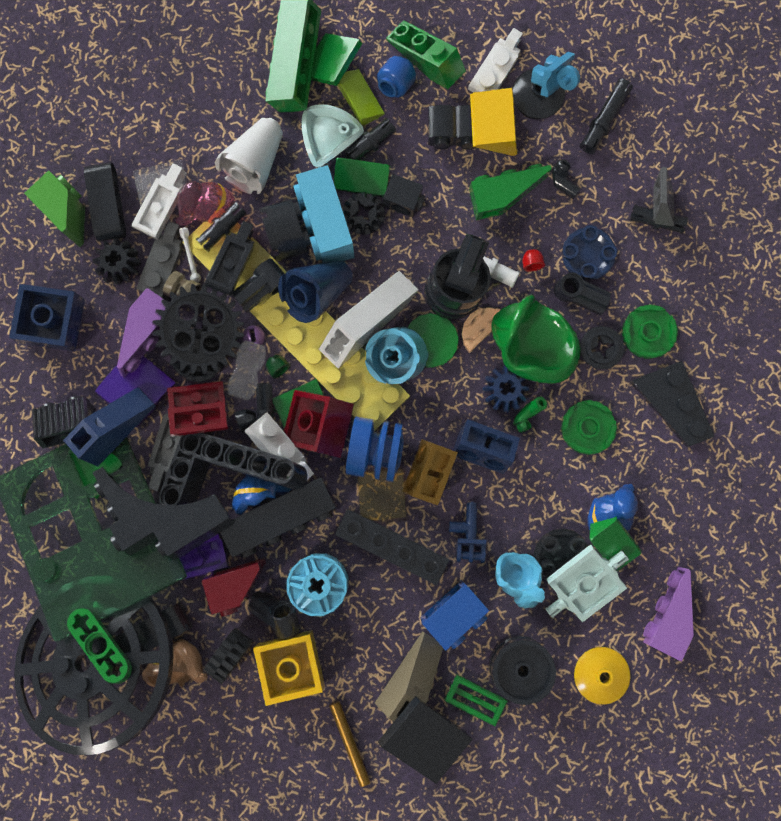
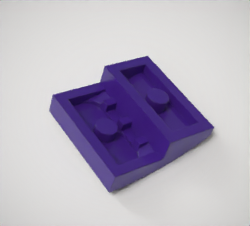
M142 356L139 367L133 373L129 372L125 378L120 375L116 365L101 382L95 393L110 404L139 387L157 405L168 394L167 388L175 387V382L146 357ZM156 406L136 426V428L156 409Z
M221 532L176 561L169 558L173 582L176 583L230 568Z

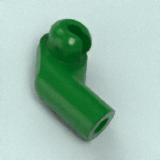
M537 397L526 404L515 416L513 424L517 427L518 432L523 433L531 429L532 424L528 419L547 408V401L543 397Z

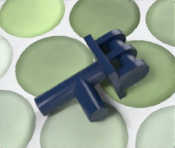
M468 502L466 503V522L449 521V532L466 533V539L458 538L456 542V562H461V559L468 560V563H473V560H480V563H485L487 540L477 539V503ZM461 548H468V551H461ZM474 548L480 549V552H473Z

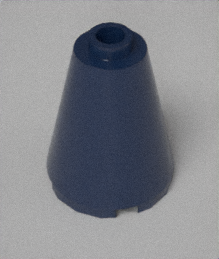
M343 261L292 268L279 279L278 290L281 302L286 301L290 308L287 312L296 320L303 323L315 321L352 283V270Z

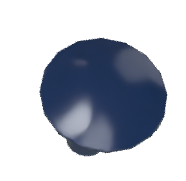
M588 225L571 233L564 242L562 249L563 263L570 273H577L585 280L598 279L607 274L614 265L617 256V249L610 236L593 225Z

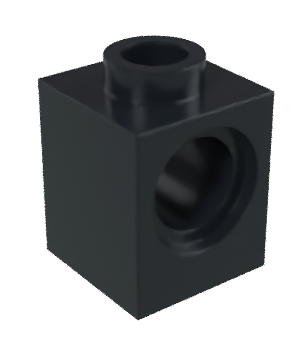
M392 174L383 197V206L413 218L416 210L421 211L426 198L425 195H422L423 185Z

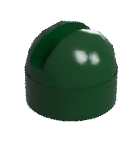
M274 355L266 361V369L273 379L279 378L290 368L288 361L281 355Z

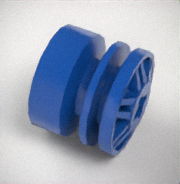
M355 416L348 449L346 475L364 477L368 466H374L376 480L380 478L381 468H387L386 481L393 482L394 476L398 468H400L404 445L402 424L395 423L394 435H388L389 422L384 421L380 433L374 432L373 419Z

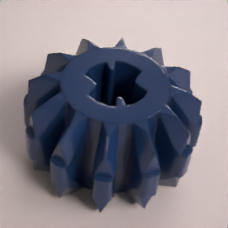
M503 366L502 374L497 368L493 369V377L486 376L484 379L486 383L491 385L482 388V392L491 393L485 399V402L489 403L494 399L496 402L493 405V410L495 411L501 404H503L504 413L509 412L510 405L514 410H518L520 408L518 401L523 403L527 401V397L522 393L530 390L529 386H521V383L526 379L522 377L518 379L513 372L509 374V369L506 366ZM507 383L511 386L509 390H512V393L509 392L503 395L501 393L503 389H499V386H504Z

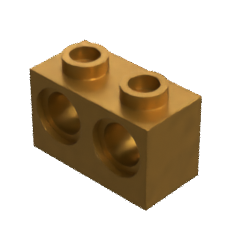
M422 439L403 491L412 497L438 506L458 452Z

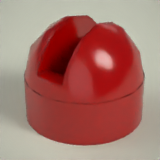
M530 249L524 254L522 259L524 271H538L545 267L544 257L537 249Z

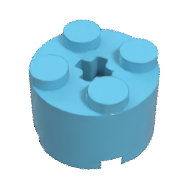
M394 327L375 333L368 341L365 349L367 370L373 378L385 384H401L415 378L424 369L429 356L421 336L407 327ZM395 351H397L399 354V360L394 359V356L396 355Z

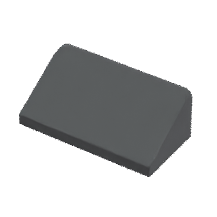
M662 166L653 186V219L655 224L674 226V190L667 167Z

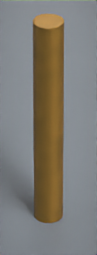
M336 701L330 704L329 707L360 787H364L371 782L340 701Z

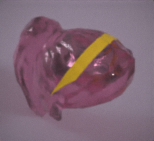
M191 181L186 183L179 192L177 202L179 217L176 218V224L187 226L195 219L212 224V220L215 217L219 218L235 201L232 192L215 182L198 183Z

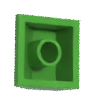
M48 170L24 194L63 234L81 247L84 244L85 206L79 201L82 196L62 175L56 178Z

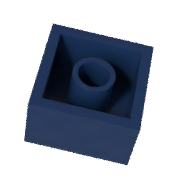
M19 284L9 338L21 344L75 352L85 299L73 291Z

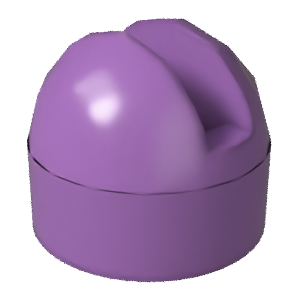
M251 325L243 332V340L249 347H260L265 341V333L259 326ZM254 329L257 342H252L250 330Z

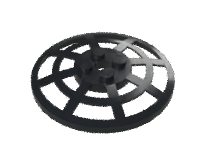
M94 576L79 579L61 587L38 607L21 636L16 653L14 678L18 704L23 716L33 732L46 744L59 751L73 755L106 753L126 745L152 722L167 695L174 659L171 633L159 606L150 595L128 581L107 576ZM96 585L116 587L135 598L122 611L110 604L93 601ZM85 586L81 603L65 608L54 618L51 616L47 609L58 598L72 589ZM142 607L148 613L155 627L159 651L142 652L138 633L133 623L129 620ZM80 608L90 611L96 610L113 617L114 619L105 627L112 637L121 628L124 629L131 647V653L124 654L132 665V672L122 693L112 685L113 683L103 679L91 661L89 668L86 671L82 670L81 661L86 656V653L71 632L65 635L58 626L74 610ZM80 617L78 628L87 630L89 635L96 632L90 630L86 625V621L89 618ZM40 620L45 629L36 643L32 663L24 664L29 639ZM50 635L56 642L57 647L52 660L40 662L43 647ZM103 637L97 638L92 644V650L96 655L103 653L107 648V642ZM110 657L101 661V663L108 661L112 665L113 671L110 673L111 675H118L119 667L123 666L122 664L114 663ZM159 663V672L154 691L148 704L142 711L129 699L138 684L142 664ZM52 672L56 688L47 699L41 686L40 674ZM26 675L32 676L34 692L42 706L36 719L31 712L25 694L23 676ZM104 694L113 704L102 713L90 717L89 700ZM64 696L77 700L78 718L66 716L56 709ZM120 710L134 721L128 729L115 738L94 745L91 726L108 721ZM52 717L63 725L78 727L82 746L62 743L48 735L43 729L49 718Z

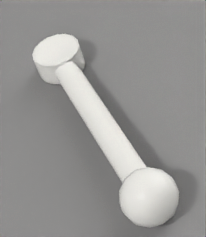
M187 227L179 229V233L184 241L192 273L190 280L199 283L201 276L196 271L188 239L189 231Z

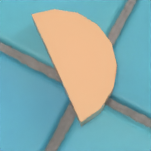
M479 308L469 315L462 330L463 345L469 354L492 332L493 316L501 309Z

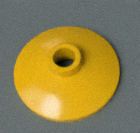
M595 647L586 651L578 659L574 669V680L577 689L587 700L596 704H610L619 700L627 691L630 683V670L626 660L617 651L607 647ZM607 672L609 679L606 682H601L600 675Z

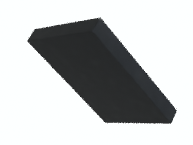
M415 696L379 739L378 743L384 750L437 784L473 739L464 730Z

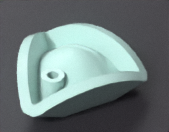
M313 105L308 107L307 111H304L302 115V134L306 151L313 166L318 168L341 153L364 132L363 126L355 117L335 106Z

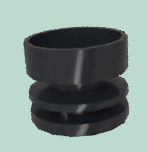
M451 249L439 257L426 280L424 289L425 299L431 310L440 317L451 320L462 319L471 314L489 289L491 280L489 267L483 259L478 270L480 271L479 277L471 295L445 286L446 276L452 262L456 261L459 249Z

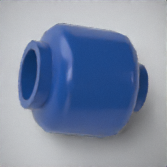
M400 56L389 58L377 74L378 87L388 97L400 98L404 96L416 81V72L413 64L408 59Z

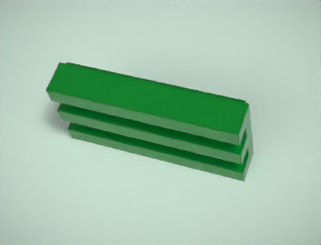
M458 674L455 675L454 681L444 698V701L493 726H496L508 701L506 698ZM459 683L498 702V707L459 688ZM457 693L494 712L493 717L453 698L454 694Z

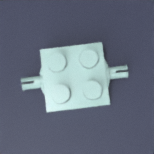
M589 545L547 578L548 584L555 590L558 599L546 607V611L554 618V616L566 608L574 612L584 622L627 589L626 585L618 577L616 569L628 561V557L621 550L610 560H607L600 556L592 545Z

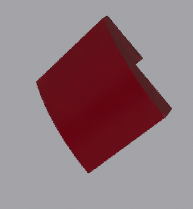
M223 381L167 388L171 437L228 429Z

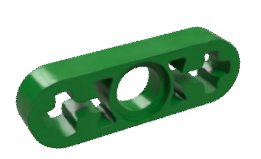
M84 608L74 610L67 620L68 629L105 681L114 684L125 682L132 672V665L94 612ZM79 618H89L86 621V625L90 630L96 632L89 635L87 630L80 627L77 628L80 624ZM103 637L107 642V648L103 653L96 655L92 650V644L97 638ZM110 657L114 663L122 664L123 666L119 669L121 672L120 676L111 675L110 673L113 671L112 665L108 661H103V663L101 661Z

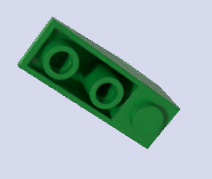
M404 20L386 37V40L431 81L447 90L466 72L456 47Z
M535 164L519 172L512 169L502 172L500 176L490 177L489 175H482L475 178L474 181H471L469 192L476 220L503 215L548 177L552 169L551 165L542 166V164Z

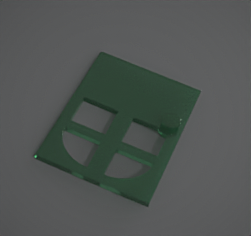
M126 437L111 453L120 460L123 468L111 474L118 484L129 480L137 498L156 504L129 440ZM67 444L0 475V499L55 642H60L72 636L67 626V620L69 615L76 609L84 608L90 610L101 621L187 577L180 558L173 561L167 555L162 557L154 542L131 556L123 551L118 552L110 540V537L113 536L110 528L102 531L90 498L99 495L94 487V483L97 481L84 486L72 457L75 454ZM53 466L64 497L25 515L24 503L31 484L44 470ZM70 509L82 541L49 558H41L30 528ZM80 617V624L77 628H87L86 621L89 618Z

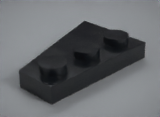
M682 361L630 381L631 385L643 395L646 402L665 420L666 425L686 447L715 437Z

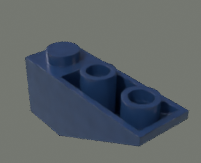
M137 387L84 418L63 441L78 459L98 467L156 405Z

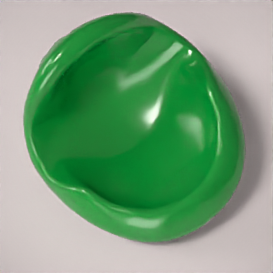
M528 295L521 302L508 305L493 316L491 324L492 336L496 345L502 351L504 365L511 372L522 378L547 384L563 382L574 373L580 359V343L574 329L560 313L539 303L534 295Z

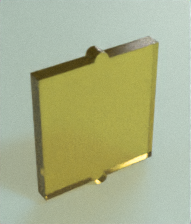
M382 469L379 480L375 479L374 471L366 472L364 477H358L360 515L370 520L381 519L382 522H385L386 519L406 517L402 469L397 470L393 482L386 481L388 470L383 471Z

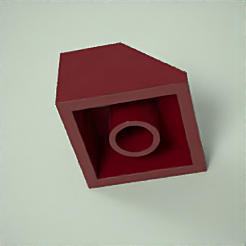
M294 390L284 433L295 444V447L341 458L354 404L328 396Z
M265 557L211 573L202 580L211 615L220 612L221 617L237 612V609L242 607L241 604L248 597L266 564Z

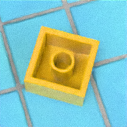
M313 630L298 633L295 637L287 640L277 638L261 642L253 648L266 706L323 692L325 684Z

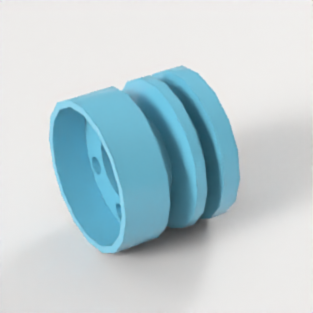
M314 553L299 560L291 568L287 578V594L291 603L300 612L309 616H324L333 612L343 602L349 588V576L345 566L336 557L327 553ZM312 578H315L317 581L321 579L324 581L322 592L318 589L314 591L311 589L313 584Z

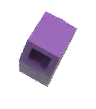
M148 288L129 308L117 364L118 371L123 378L129 372L133 373L139 367L141 357L147 351L151 352L159 341L158 337H153L152 332L160 330V328L152 325L153 320H161V317L155 314L156 309L165 310L161 304L163 298Z
M678 567L677 571L673 570L667 580L669 588L665 596L662 595L656 603L655 610L657 613L653 622L649 621L644 629L643 636L645 639L643 642L682 662L694 633L691 572L687 568Z

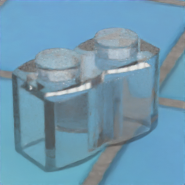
M247 340L242 343L235 356V370L227 383L228 396L248 401L254 395L258 384L257 372L262 368L265 361V346Z

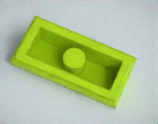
M356 69L345 72L338 84V88L360 124L365 126L383 116L384 111L360 70Z

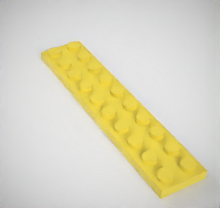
M223 207L217 212L215 211L188 237L192 254L209 271L226 236L224 235L209 252L203 248V245L210 238L202 245L196 241V238L213 224L212 220L215 217L219 218L226 211ZM237 223L230 229V232L237 234L241 225ZM251 237V240L255 242L253 252L235 290L252 277L254 270L267 259H273L284 274L287 272L253 237ZM279 293L273 296L269 295L249 311L334 398L354 404L352 411L354 418L357 416L373 419L374 432L410 397L399 384L381 383L371 376L366 367V351L363 348H360L339 369L319 350L335 323V320L326 311L315 321L310 323L300 322L287 312L290 308L286 301L281 302Z

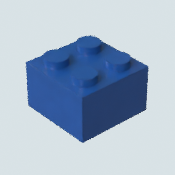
M461 580L427 610L420 619L424 627L446 651L450 646L452 649L458 647L466 639L464 634L471 627L474 629L480 627L487 620L486 614L489 610Z

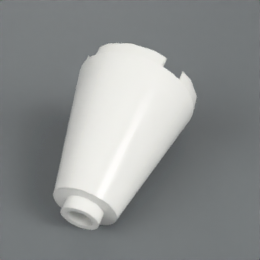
M261 118L218 155L215 161L216 169L218 172L222 169L227 174L225 180L229 184L248 194H251L253 190L257 191V194L261 193L265 188L283 135L280 124L272 118Z

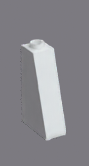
M398 271L337 319L319 350L339 369L375 333L379 332L410 303L418 289Z

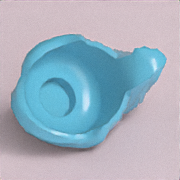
M506 552L499 557L495 571L497 584L505 593L514 597V601L519 607L524 609L533 608L545 599V592L543 589H540L543 570L535 557L515 552Z

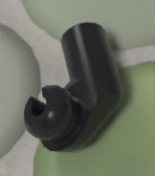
M560 159L552 168L553 185L571 199H574L581 188L569 180L568 170L571 167L570 163L565 159Z

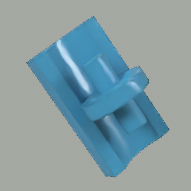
M567 52L561 57L550 55L547 57L544 66L538 64L533 68L531 83L542 87V96L549 97L560 87L570 91L579 85V71L575 67L570 66L571 61L575 57L574 53Z

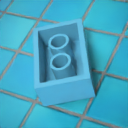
M328 165L296 174L298 184L293 187L300 210H305L301 211L308 236L314 234V236L309 238L316 261L322 259L323 263L355 258L353 242Z

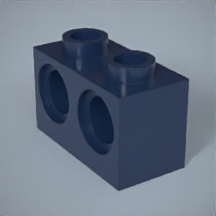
M467 419L458 433L453 451L458 452L457 458L504 474L514 463L520 438Z

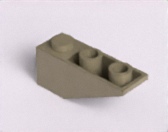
M423 631L375 702L380 710L392 721L398 718L415 696L427 703L443 647L437 640Z

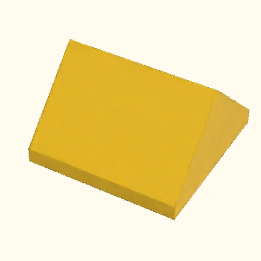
M512 88L473 92L470 94L473 147L510 156L517 155Z

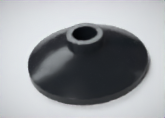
M533 69L523 72L516 79L512 89L516 108L523 115L532 119H545L554 115L564 102L565 90L560 87L549 97L542 96L535 89L539 85L531 83Z

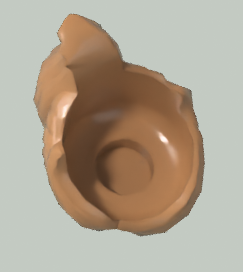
M184 639L177 640L173 644L174 659L170 684L178 683L180 687H183L184 683L191 679L196 683L204 682L208 676L203 671L202 657L198 649ZM159 663L148 664L142 673V679L149 686L155 687Z

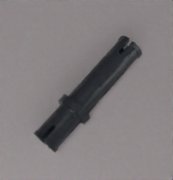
M618 79L596 119H592L589 125L590 129L579 145L585 153L594 154L602 138L610 132L612 121L633 89V85L628 80Z

